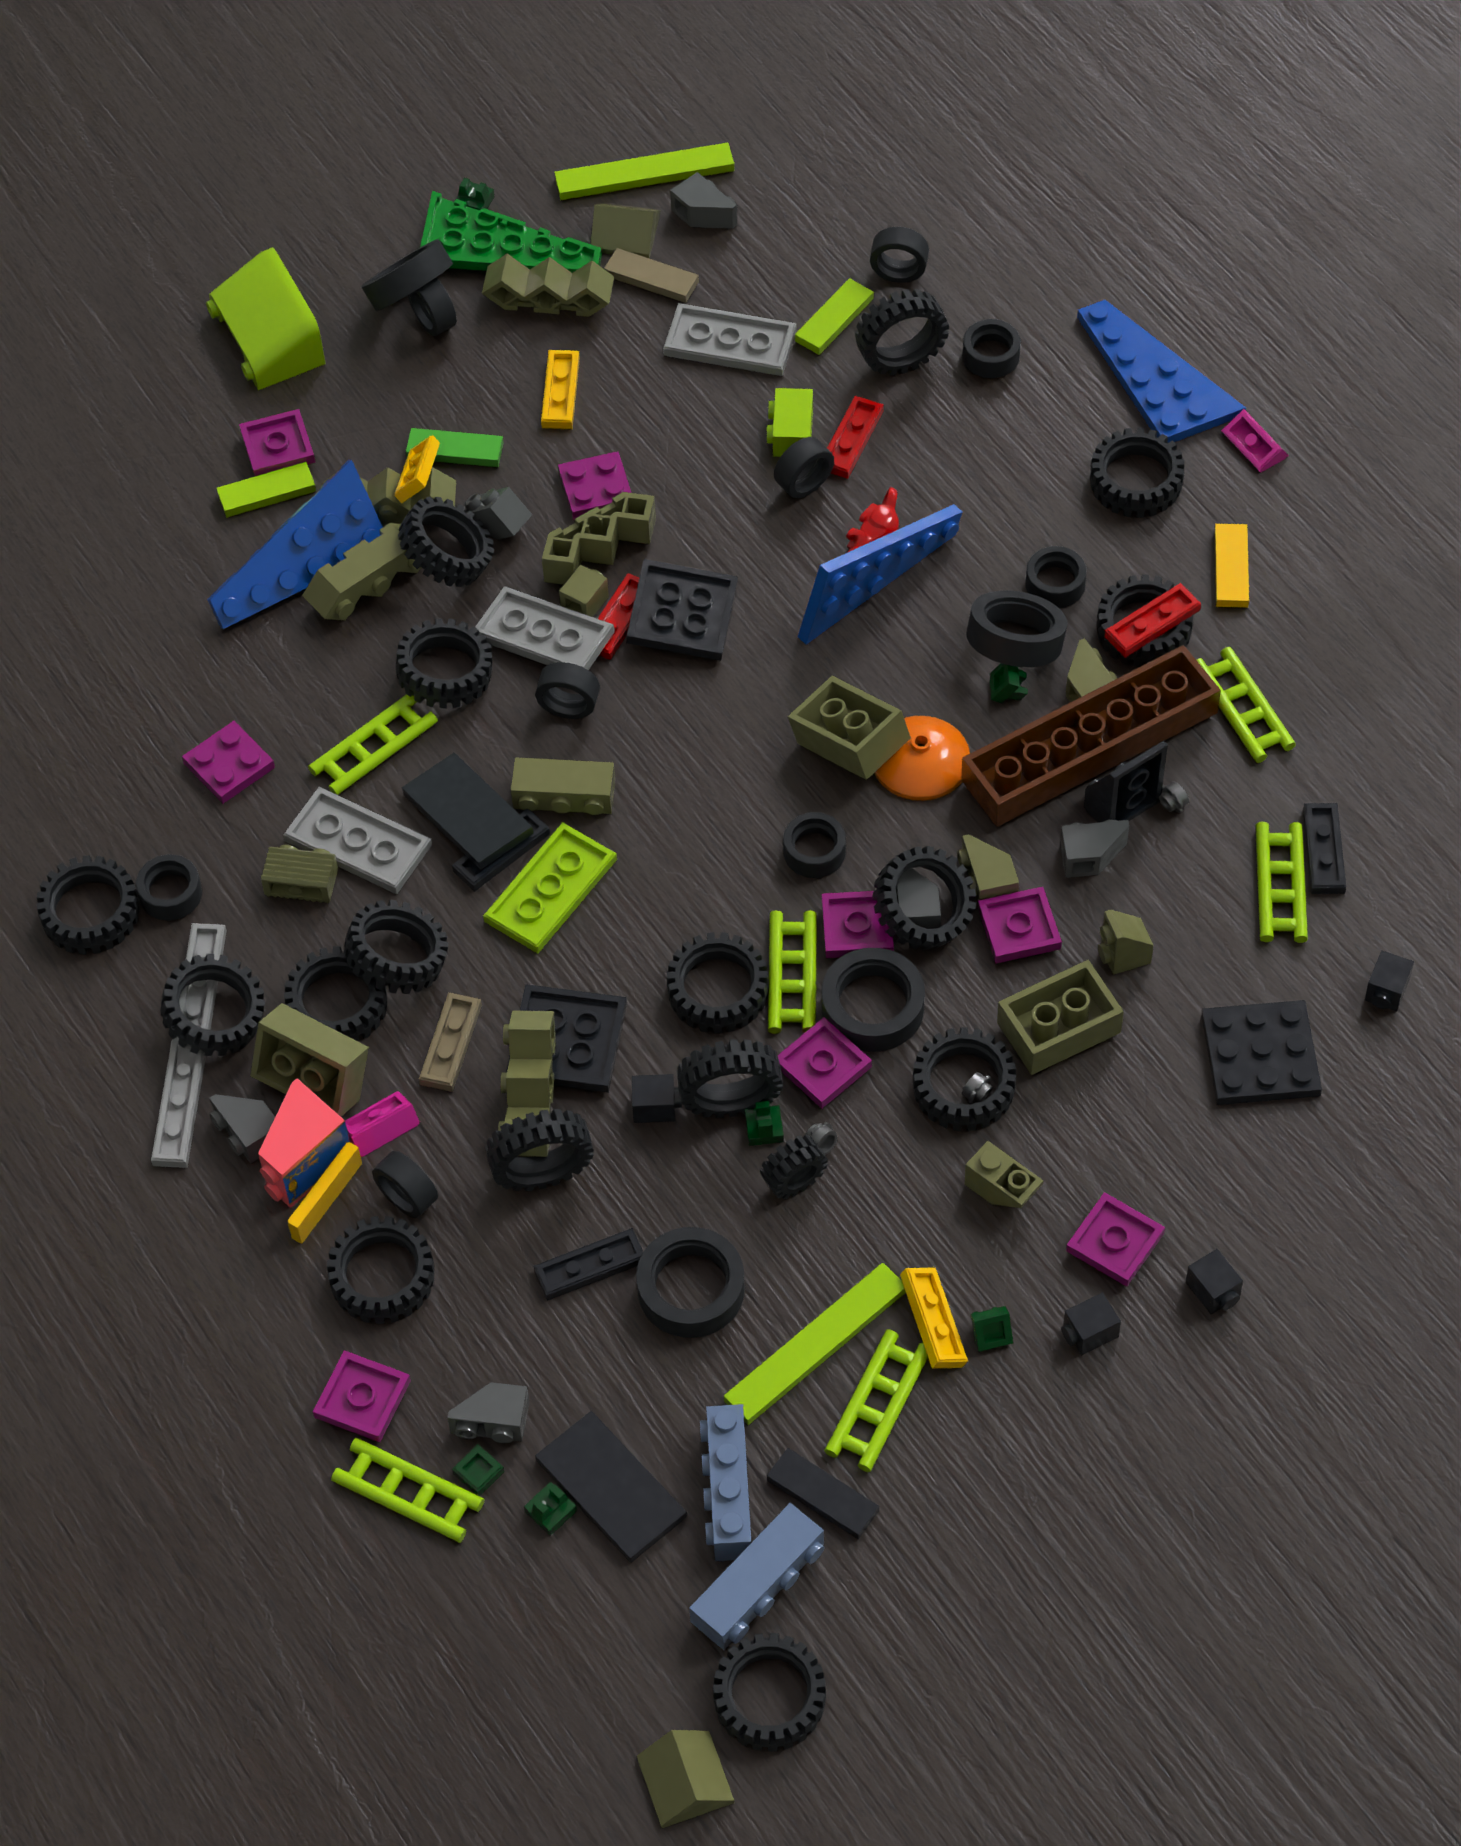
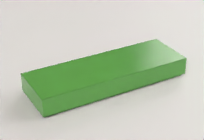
M411 428L406 457L413 447L433 435L440 442L435 462L499 467L504 444L503 436Z

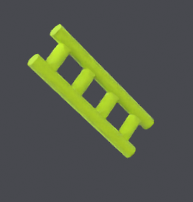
M1231 647L1224 648L1220 652L1223 660L1213 665L1207 666L1202 658L1197 659V662L1221 690L1219 708L1256 763H1261L1267 758V754L1263 749L1278 743L1281 744L1285 751H1290L1296 746L1295 741ZM1232 671L1240 684L1223 690L1215 677ZM1248 695L1256 708L1239 714L1231 701ZM1264 719L1272 732L1255 738L1247 725Z
M406 694L308 765V769L314 776H317L322 771L329 774L335 781L328 787L332 793L339 795L436 724L438 720L432 712L420 717L411 708L417 703L414 700V695L409 697ZM400 715L411 726L396 736L385 725ZM375 733L386 744L373 754H370L361 743ZM350 752L360 763L345 773L335 762Z
M1258 822L1255 825L1260 940L1271 942L1274 939L1273 931H1293L1294 941L1304 943L1308 940L1302 824L1299 822L1291 823L1289 825V833H1269V824L1267 822ZM1270 846H1290L1291 861H1270ZM1271 874H1291L1292 889H1272ZM1272 902L1293 903V918H1273Z
M775 910L770 912L769 1033H780L782 1031V1022L802 1023V1031L804 1033L816 1024L817 913L815 911H805L803 922H783V913L781 911ZM783 935H803V951L783 950ZM782 964H803V980H782ZM782 993H803L802 1009H782Z
M886 1329L824 1450L827 1455L833 1458L838 1457L842 1448L862 1456L858 1467L865 1472H871L928 1359L923 1343H919L915 1353L895 1345L899 1335L890 1329ZM887 1358L907 1365L900 1382L880 1375ZM872 1388L892 1395L884 1413L864 1405ZM857 1418L877 1426L869 1443L849 1435Z
M357 1437L353 1440L350 1451L358 1454L357 1459L349 1472L336 1468L331 1481L459 1543L462 1542L466 1529L457 1524L467 1508L479 1512L484 1504V1498ZM372 1461L390 1470L380 1488L362 1479ZM403 1477L422 1485L412 1503L393 1494ZM435 1492L454 1500L444 1518L425 1510Z

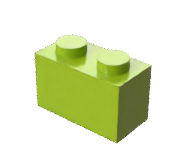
M776 388L775 401H769L768 419H774L773 425H767V444H773V456L781 457L792 444L800 439L812 436L813 389Z

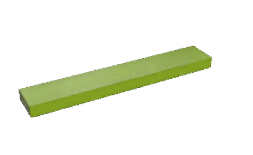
M727 142L555 171L554 173L560 200L684 180L697 172L702 176L735 170L730 146Z
M881 1263L724 1395V1402L727 1405L743 1404L744 1422L750 1425L903 1296L906 1291L902 1280L884 1263Z

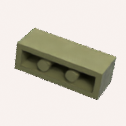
M515 757L511 785L513 809L547 810L557 813L585 812L591 815H599L601 813L612 814L615 789L613 762Z

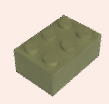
M834 676L825 681L788 716L799 745L865 780L911 739L901 710Z
M1088 959L999 1001L997 1024L1030 1074L1033 1075L1121 1033L1124 1011Z
M281 1003L258 1022L250 1076L284 1094H287L291 1083L298 1078L342 1117L360 1101L369 1047Z

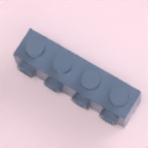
M743 1404L706 1406L707 1420H700L701 1442H708L709 1454H702L703 1476H710L711 1488H703L705 1511L712 1510L713 1522L705 1523L706 1544L714 1545L715 1561L736 1560L751 1544Z
M789 1503L689 1608L690 1622L723 1650L731 1642L734 1644L740 1642L749 1630V1623L757 1615L762 1617L771 1609L775 1601L773 1598L782 1589L786 1591L794 1585L800 1575L799 1571L807 1562L813 1564L821 1556L825 1548L823 1546L824 1530L793 1504Z

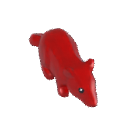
M890 487L881 505L872 503L861 514L859 521L863 524L860 530L852 528L848 531L846 538L850 540L847 548L850 549L848 552L899 529V519L895 511L897 490Z

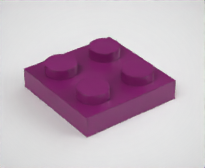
M299 409L239 424L254 476L307 462V465L316 463Z
M618 451L558 464L559 476L573 520L595 507L599 509L612 503L613 497L622 492L632 493Z
M232 721L182 756L185 766L222 804L275 768L274 760L235 721Z
M1044 887L978 900V911L995 963L1061 949L1062 941Z
M874 891L822 894L826 958H839L847 953L863 948H883L894 951L893 936L890 937L886 932L889 926L887 924L881 926L878 919L882 915L881 913L875 914L873 906L878 902L873 900Z
M825 1017L777 1055L781 1072L821 1109L872 1068V1060Z
M1104 1192L1068 1242L1066 1251L1127 1287L1164 1235L1165 1227Z
M344 1350L313 1410L314 1418L381 1442L411 1382L410 1375Z

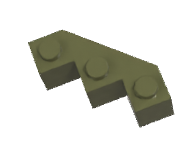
M505 254L487 267L482 294L504 310L517 311L518 306L534 307V312L560 314V310L576 311V316L589 317L609 304L614 276L594 261H590L571 273L551 257L528 269L509 254Z
M387 467L369 481L360 477L382 525L389 523L401 524L412 507L419 500H424L426 497H431L432 499L441 497L443 503L446 499L453 501V506H455L456 480L434 467L431 469L426 487L403 503L395 497V491L401 474Z
M622 492L613 497L612 503L601 509L595 507L577 517L575 523L563 530L559 527L550 532L542 556L544 582L564 585L581 565L582 561L613 565L619 540L650 544L656 522L655 496Z
M389 523L379 530L380 536L370 543L364 539L344 552L343 556L345 559L333 567L328 563L318 569L302 596L324 619L346 621L348 616L354 611L361 595L382 597L389 589L397 571L418 573L422 567L416 569L412 565L415 560H408L404 555L407 550H402L400 547L401 540H398V534L401 524Z
M512 1011L510 1023L504 1024L503 1044L509 1045L510 1061L507 1072L501 1073V1093H507L508 1108L505 1121H499V1131H501L500 1126L508 1123L512 1125V1119L517 1117L525 1119L528 1113L533 1112L534 1116L539 1115L540 1110L548 1109L550 1114V1103H553L554 1090L552 1055H555L556 1046L554 1011ZM550 1144L532 1148L518 1156L547 1157Z

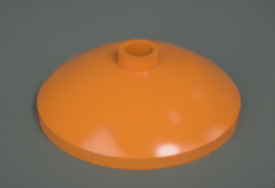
M905 717L911 739L874 772L876 778L888 791L905 799L925 801L949 794L962 783V758L970 754L964 736L950 723L935 717Z

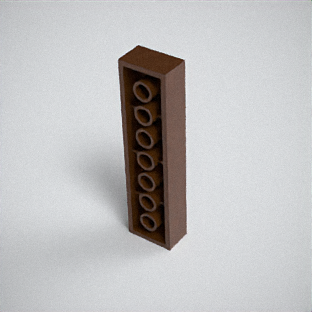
M1182 645L962 758L961 781L995 826L998 827L1217 714L1221 690L1188 649Z

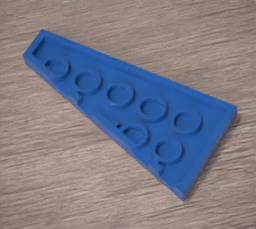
M1103 300L1078 309V320L1150 429L1157 431V438L1164 434L1168 437V443L1172 440L1176 442L1232 421L1243 409L1246 410V407L1108 301Z
M348 460L331 479H328L307 503L305 502L236 573H233L207 599L221 629H225L306 589L318 569L328 563L333 567L345 559L343 556L344 552L364 539L370 543L380 536L379 530L383 526L352 460Z
M953 504L821 564L798 638L807 645L938 547L952 539L959 530L958 524L963 511Z

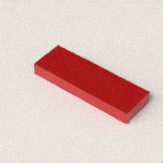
M854 396L827 447L834 456V466L831 474L849 478L884 411V404Z
M628 573L597 618L613 624L615 633L599 656L611 660L627 636L639 577Z
M1179 583L1107 628L1104 637L1126 658L1201 610V603Z

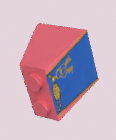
M298 1078L291 1083L258 1152L262 1166L260 1172L266 1181L265 1190L275 1201L279 1202L282 1200L290 1208L309 1193L343 1146L350 1142L345 1120Z

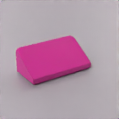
M1245 409L1221 430L1259 472L1265 471L1289 456Z
M398 1091L345 1120L350 1143L359 1147L360 1156L363 1157L418 1126L419 1119L413 1105Z

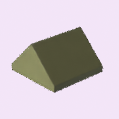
M603 203L594 205L591 245L600 247L601 253L613 254L616 248L650 259L661 212L660 210Z
M671 1730L637 1755V1760L661 1828L735 1803L709 1731Z

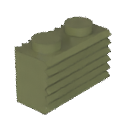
M281 845L279 848L269 847L263 875H261L264 894L268 897L272 895L273 897L279 896L280 898L285 897L294 900L298 898L299 900L305 899L306 901L311 900L320 903L324 901L329 903L338 872L336 855L321 848L314 849L313 851L298 850L292 845Z

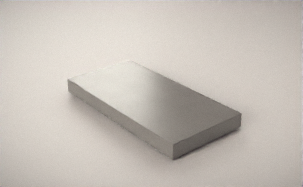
M678 303L663 353L664 356L783 376L797 331V324Z
M506 586L503 587L475 626L479 630V635L484 634L487 638V643H490L492 646L545 665L565 662L582 666L587 670L590 669L615 633L614 625Z
M321 787L317 788L283 834L285 842L304 851H313L314 849L321 848L329 851L331 854H335L338 867L395 894H398L432 846L430 838Z

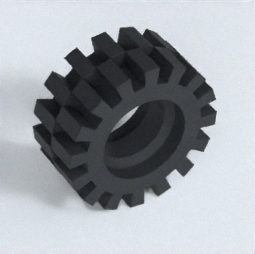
M800 1135L794 1141L792 1139L786 1141L785 1146L782 1147L780 1145L777 1147L775 1154L770 1153L767 1157L769 1160L763 1162V1168L760 1169V1173L777 1198L788 1199L790 1195L794 1197L798 1194V1191L804 1192L807 1190L806 1186L817 1182L815 1178L821 1177L824 1174L822 1170L827 1169L828 1159L811 1137L804 1135L802 1138Z

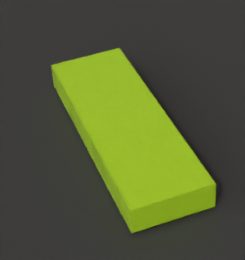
M849 278L795 334V342L820 355L874 299V292Z
M307 462L216 488L226 518L316 492L315 483Z

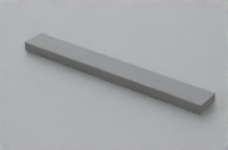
M192 923L186 959L191 963L193 956L200 955L201 959L204 960L206 954H214V960H219L220 955H223L227 933L226 926ZM195 981L186 986L180 994L179 1004L182 1013L189 1021L200 1028L211 1029L218 981ZM178 1037L171 1041L151 1157L153 1166L188 1167L206 1056H204L203 1049H199L198 1054L190 1052L191 1045L188 1044L185 1048L178 1045Z

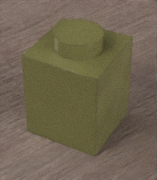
M580 565L559 590L561 606L593 617L609 598L607 577L597 570H590Z

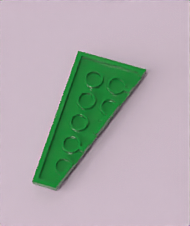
M432 191L420 247L439 239L453 262L449 268L487 271V267L505 254H509L528 269L535 267L548 257H551L571 273L590 261H594L600 266L602 257L600 247L570 237L562 239L551 235L550 230L541 227L539 230L526 227V222L485 208L476 210L468 207L466 202L456 199L453 202L442 198L441 193Z

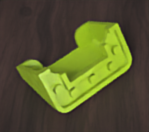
M273 247L261 251L209 294L210 300L206 301V306L211 318L217 317L220 322L225 321L244 355L245 362L241 363L244 376L247 381L253 380L258 390L326 364L316 319Z

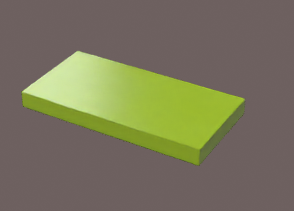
M562 822L483 915L484 922L538 954L616 862L617 853Z

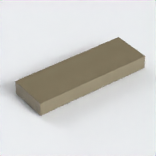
M616 248L604 267L607 272L614 276L615 280L684 303L688 301L699 283V275L619 248Z
M448 992L419 1077L420 1085L453 1092L482 1007L481 999Z

